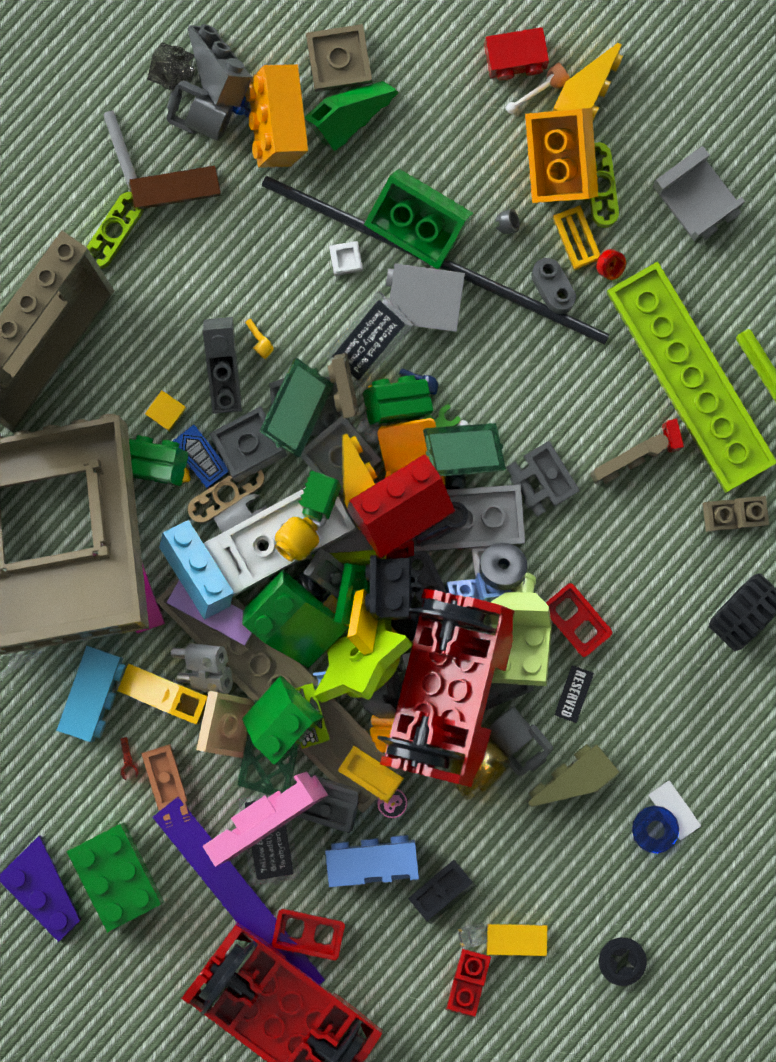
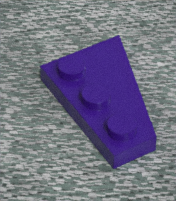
M39 835L0 874V882L59 942L81 921V917L57 872L54 861L51 859L41 835Z

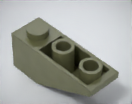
M585 744L574 754L575 761L569 766L563 763L551 773L553 779L546 785L540 782L528 792L531 798L526 802L533 807L597 792L620 772L597 744L591 747Z

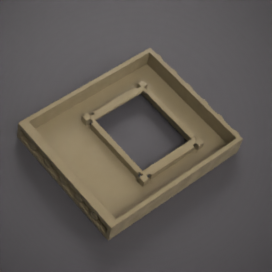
M62 230L0 315V424L12 433L115 291L88 248Z
M104 414L96 420L79 419L72 421L70 425H48L40 431L22 430L16 432L14 436H0V488L86 472L94 547L5 564L0 508V655L149 629L128 426L119 415Z

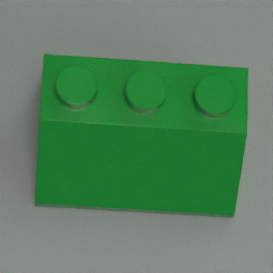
M397 169L389 176L364 226L434 268L440 269L460 239L474 213L403 170Z

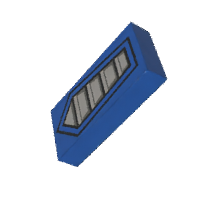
M192 425L173 440V442L180 443V449L188 452L187 464L207 489L229 473L223 460L195 425Z

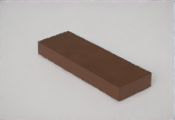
M215 165L129 179L128 182L134 210L217 197L221 194Z

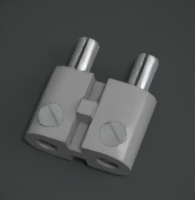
M190 643L186 649L174 647L171 650L173 658L185 659L187 670H192V673L180 672L177 675L179 683L191 684L192 689L197 691H213L224 694L230 692L233 678L230 667L225 666L229 660L227 651L223 646Z

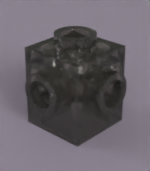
M162 42L152 55L147 80L160 84L168 90H174L180 81L191 83L196 67L192 66L194 54L185 51L182 47L171 46Z

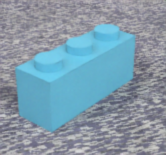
M189 520L164 531L159 548L203 619L205 620L229 608L234 592Z
M86 646L56 731L88 742H94L96 737L101 738L106 725V721L102 720L106 709H111L116 693L112 692L115 681L120 682L126 665L122 664V657Z

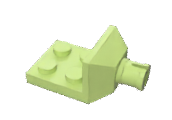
M526 573L525 582L522 581L519 586L512 589V592H505L492 601V603L503 605L515 611L513 616V643L506 671L495 669L492 683L547 686L552 623L549 606L534 593L536 577L530 573ZM490 614L492 628L496 632L499 617Z

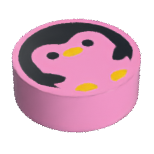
M397 789L388 804L378 798V809L388 818L401 816L407 808L405 794Z

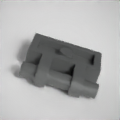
M550 441L524 455V459L529 466L526 469L521 470L516 461L506 467L512 476L510 478L512 484H521V493L526 499L523 502L528 509H532L536 517L546 512L541 503L545 498L548 497L555 507L580 491ZM532 475H535L543 488L535 493L527 480Z

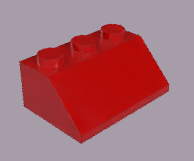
M423 454L349 500L347 508L348 513L380 559L455 513L444 482L426 454Z

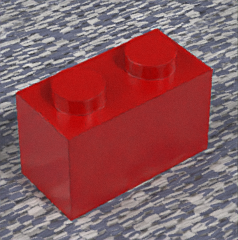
M543 27L485 37L484 46L490 78L497 77L501 81L509 80L515 77L514 74L520 73L533 76L543 73V70L548 67L549 58Z

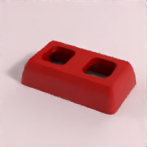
M572 583L567 584L546 602L549 606L551 620L582 657L588 656L613 633ZM566 598H569L577 606L578 611L570 619L563 620L556 612V606ZM589 621L596 629L597 634L587 643H582L575 635V629L583 622Z
M281 909L278 911L272 946L277 949L335 961L339 957L345 924L340 920ZM290 918L304 922L302 937L290 938L296 944L279 941L280 934L285 935L287 920ZM321 924L333 928L334 932L330 944L318 943L314 940L318 925Z

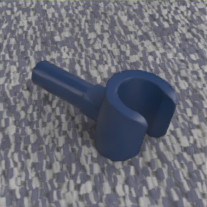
M401 368L399 375H415V380L425 379L428 382L430 394H437L438 381L433 376H422Z

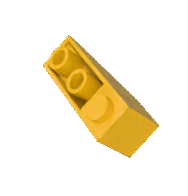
M615 44L566 81L553 111L592 108L594 121L599 110L595 103L599 96L605 97L611 81L607 80L611 70L616 72L622 61L623 55L619 54L622 44Z
M347 433L342 435L343 503L346 508H348L349 500L375 485L373 480L378 478L370 462L364 464L359 454L363 450L356 437L349 438Z
M129 663L117 690L196 725L201 722L208 695Z

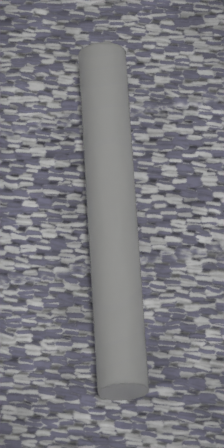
M108 111L103 116L130 191L129 179H135L137 176L114 111Z

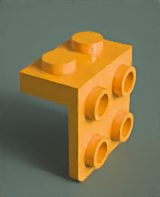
M426 418L378 428L377 436L386 470L385 478L423 454H426L434 466L428 435H438L434 419ZM446 470L437 471L445 485Z

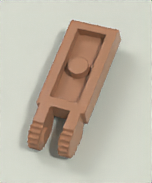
M171 744L141 753L158 810H162L175 798L179 797L184 804L180 807L181 814H189V807L186 803L188 801ZM169 813L163 816L164 821L171 819Z

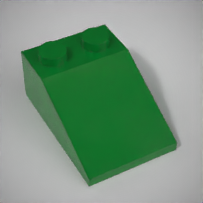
M284 570L243 610L242 625L268 646L307 668L349 628L347 624L334 622L335 613Z

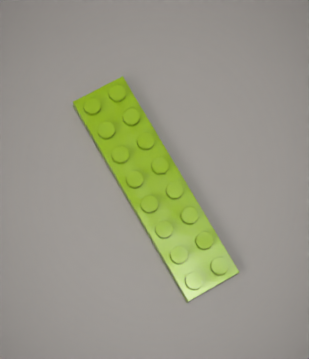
M658 261L608 289L607 295L724 492L727 493L775 465V457Z

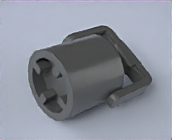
M180 81L170 94L167 105V121L193 134L199 132L219 141L229 124L233 106L215 105L206 90L189 82ZM182 90L196 96L186 120L175 116L181 102Z
M514 706L487 728L491 730L490 738L501 749L499 751L501 757L519 776H523L529 770L535 771L546 762V757L553 751L552 744L535 725L532 724L530 726ZM534 738L544 751L538 752L522 767L513 754Z

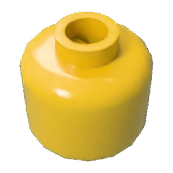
M295 516L289 518L275 534L276 550L288 561L304 560L319 544V536L316 532L318 530L317 525L308 517L303 519Z

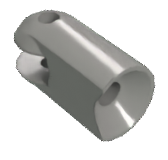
M248 494L215 516L214 520L222 533L267 509V505L251 514L246 507L258 499L260 495Z

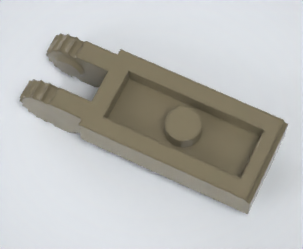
M656 434L655 437L649 438L599 466L591 472L593 481L596 484L603 480L604 484H607L620 476L618 471L628 466L632 470L646 462L644 459L645 455L656 457L665 451V448H668V438L666 435Z

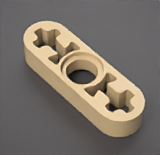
M262 470L257 472L259 476L256 478V485L252 486L251 483H247L242 486L246 492L241 495L236 484L232 482V476L229 475L190 501L188 505L189 516L197 523H208L243 497L261 489L265 481L264 473ZM230 486L234 489L235 496L232 501L222 502L219 500L218 491L221 487ZM213 494L215 502L221 508L215 511V507L212 505L206 510L208 514L206 517H202L200 514L195 516L194 512L197 510L195 505L199 502L202 505L208 504L211 501L207 496Z

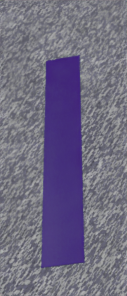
M179 797L175 798L152 818L234 920L272 945L277 919L230 861L216 867L214 866L203 848V845L211 841L212 838L189 810V814H181L180 807L184 804ZM169 813L171 819L164 821L163 816ZM286 930L285 935L280 934L279 941L296 944L288 938L290 935ZM277 949L286 956V960L318 984L325 981L305 954Z

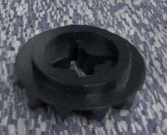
M620 937L610 940L601 949L598 962L601 973L609 982L619 986H627L637 982L643 976L647 965V958L643 948L635 940ZM629 950L627 960L634 966L633 969L629 966H622L615 973L618 963L611 955L622 956Z

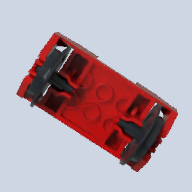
M423 589L421 598L424 601L422 607L410 608L409 610L410 613L420 617L390 737L378 735L377 738L387 744L385 756L381 757L380 765L472 787L473 779L484 760L491 733L490 729L481 727L495 669L506 671L513 643V616L515 611L503 605L472 597ZM484 613L499 617L496 632L494 628L485 623L486 614ZM481 632L495 633V635L486 634V633H481ZM428 746L435 747V748H439V749H443V750H447V751H451V752H455V753L464 754V755H465V758H464L463 756H459V755H456V754H452V753L444 752V751H441V750L429 748ZM464 759L460 775L434 768L438 766L449 769L450 761Z
M239 922L236 923L181 998L267 1062H364L382 1035V1029L335 992L333 994L286 960L284 954ZM235 940L251 942L245 948L236 944L229 955L226 954ZM256 944L257 947L254 949V951L251 953V955L249 956V958L246 960V962H245V963L243 964V966L240 968V970L238 971V973H236V970L239 968V966L242 964V962L244 961V959L247 957V955L249 954V952L252 950V948H253L254 945ZM204 983L207 984L203 990L200 989ZM226 987L224 992L221 994L219 999L212 1007L211 1004L214 1002V1000L217 998V996L220 994L223 988ZM354 1019H356L357 1021L354 1023V1025L349 1029V1031L345 1034V1036H344V1037L342 1038V1040L339 1042V1040H340L341 1037L344 1035V1033H345L346 1030L349 1028V1026L352 1024V1022L354 1021ZM360 1026L366 1035L365 1039L358 1034Z

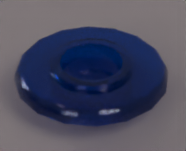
M651 806L637 814L633 821L632 833L634 840L640 848L650 853H661L674 846L679 835V825L671 811L664 807ZM655 820L661 822L665 828L664 834L658 839L650 837L647 832L649 824Z

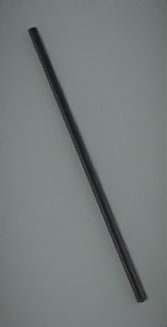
M265 176L262 187L414 256L364 226V220L269 176ZM448 259L444 261L440 268L446 271L465 273L464 280L604 345L609 337L608 333L565 313L556 314L550 311L545 304Z

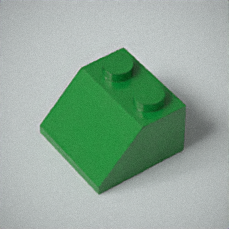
M279 676L242 720L253 745L269 761L276 765L290 756L324 716L284 677Z

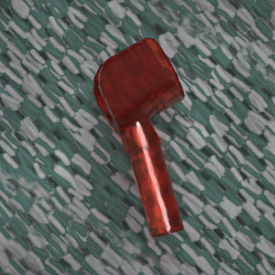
M120 738L124 756L121 776L126 780L125 768L133 767L137 778L139 766L132 759L128 738Z

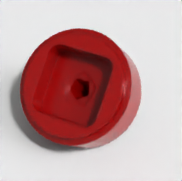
M614 249L604 251L598 258L597 272L609 280L619 278L626 267L625 256Z

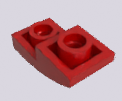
M462 949L446 1006L447 1011L473 1018L476 1017L491 956Z

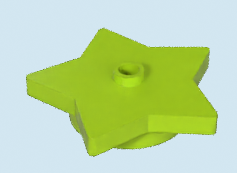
M378 620L372 653L363 655L347 636L337 639L327 649L329 667L314 692V696L321 703L343 694H347L352 698L362 697L367 700L371 699L374 692L392 677L399 665L401 655L413 643L405 635L392 632L391 620Z

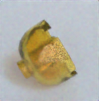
M488 742L484 760L473 779L472 787L453 784L466 800L475 797L472 793L479 788L484 792L506 771L503 764H510V760L498 747ZM454 752V754L463 756L465 758L464 754ZM464 759L453 761L450 773L460 775Z

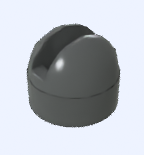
M514 209L503 211L497 215L495 222H499L500 226L497 227V230L501 233L510 234L519 231V218Z

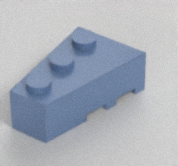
M408 835L390 837L391 842L379 843L378 838L361 840V846L349 847L348 841L331 843V849L325 850L329 887L360 885L380 881L392 882L393 880L410 878V880L419 879L415 840H408Z

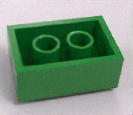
M124 822L67 851L107 933L164 903Z

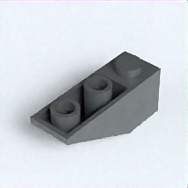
M207 24L201 26L189 25L187 29L203 89L208 92V96L215 105L240 107L252 76L246 70L244 64L231 51L230 46L219 36L214 27Z
M233 317L205 319L203 321V338L212 412L216 414L242 411Z

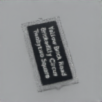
M380 291L375 294L325 355L332 362L335 355L347 353L353 383L359 388L364 386L415 324L399 310V305H394Z
M260 792L257 796L239 798L240 812L266 795L268 798L274 793L265 794ZM291 821L246 850L252 886L272 882L278 885L279 881L300 878Z

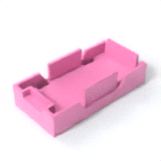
M307 771L295 775L294 778L297 783L283 793L279 790L268 798L265 795L233 816L231 819L237 828L232 831L226 830L203 845L214 866L216 867L234 859L327 797L328 794L316 775L311 778Z

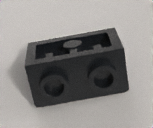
M371 555L370 564H366L365 569L366 581L370 582V593H366L365 596L366 611H370L371 616L375 620L411 619V613L409 612L411 608V559H379L377 555Z

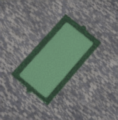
M298 358L293 359L259 432L275 442L277 448L282 447L295 457H300L334 384L319 374L317 368L312 369Z
M496 423L435 427L423 430L427 447L426 455L429 456L430 462L441 477L506 470L502 453L503 444L500 443Z

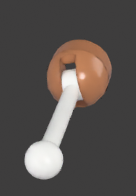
M559 62L552 66L547 72L546 82L517 102L508 103L506 106L507 112L510 114L516 113L518 107L549 86L553 88L564 87L565 82L570 79L564 67Z

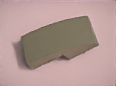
M766 496L703 503L706 532L769 525Z

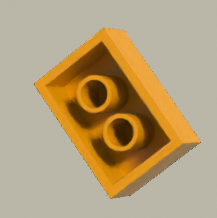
M298 64L264 65L253 76L245 93L246 100L250 102L251 107L249 127L254 132L255 140L252 144V154L254 159H257L258 168L291 167L308 152Z
M592 108L525 114L532 203L598 197Z

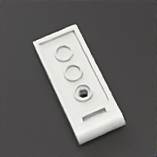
M303 490L294 493L203 543L233 590V597L299 562L298 560L288 561L279 554L275 548V534L289 518L294 516L301 519L304 518V514H302L303 509L298 502L302 499L300 495L304 494ZM339 496L336 499L329 520L322 518L321 522L312 520L318 527L316 532L319 536V544L308 556L317 552L319 548L323 549L357 530ZM262 541L269 543L266 551H260L259 544Z

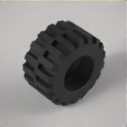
M761 573L753 575L711 618L708 627L734 652L744 648L776 616V587Z

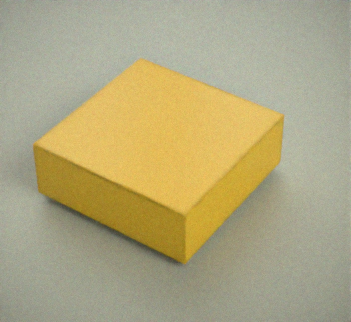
M161 390L145 415L170 432L186 410V407Z

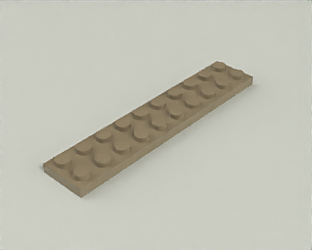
M179 579L156 599V602L197 644L223 646L226 649L229 661L225 666L230 667L233 681L255 703L279 676L284 677L294 688L310 683L318 686V681L300 663L268 646L253 633L244 646L167 604L166 602ZM232 597L231 604L244 610L245 607L235 597ZM334 698L323 703L319 701L330 740L304 749L299 744L298 748L330 780L361 789L358 809L364 813L378 797L340 773L338 769L353 746H356L379 762L381 757L385 756V753L380 752L376 748L371 736ZM388 767L400 776L405 772L403 770Z

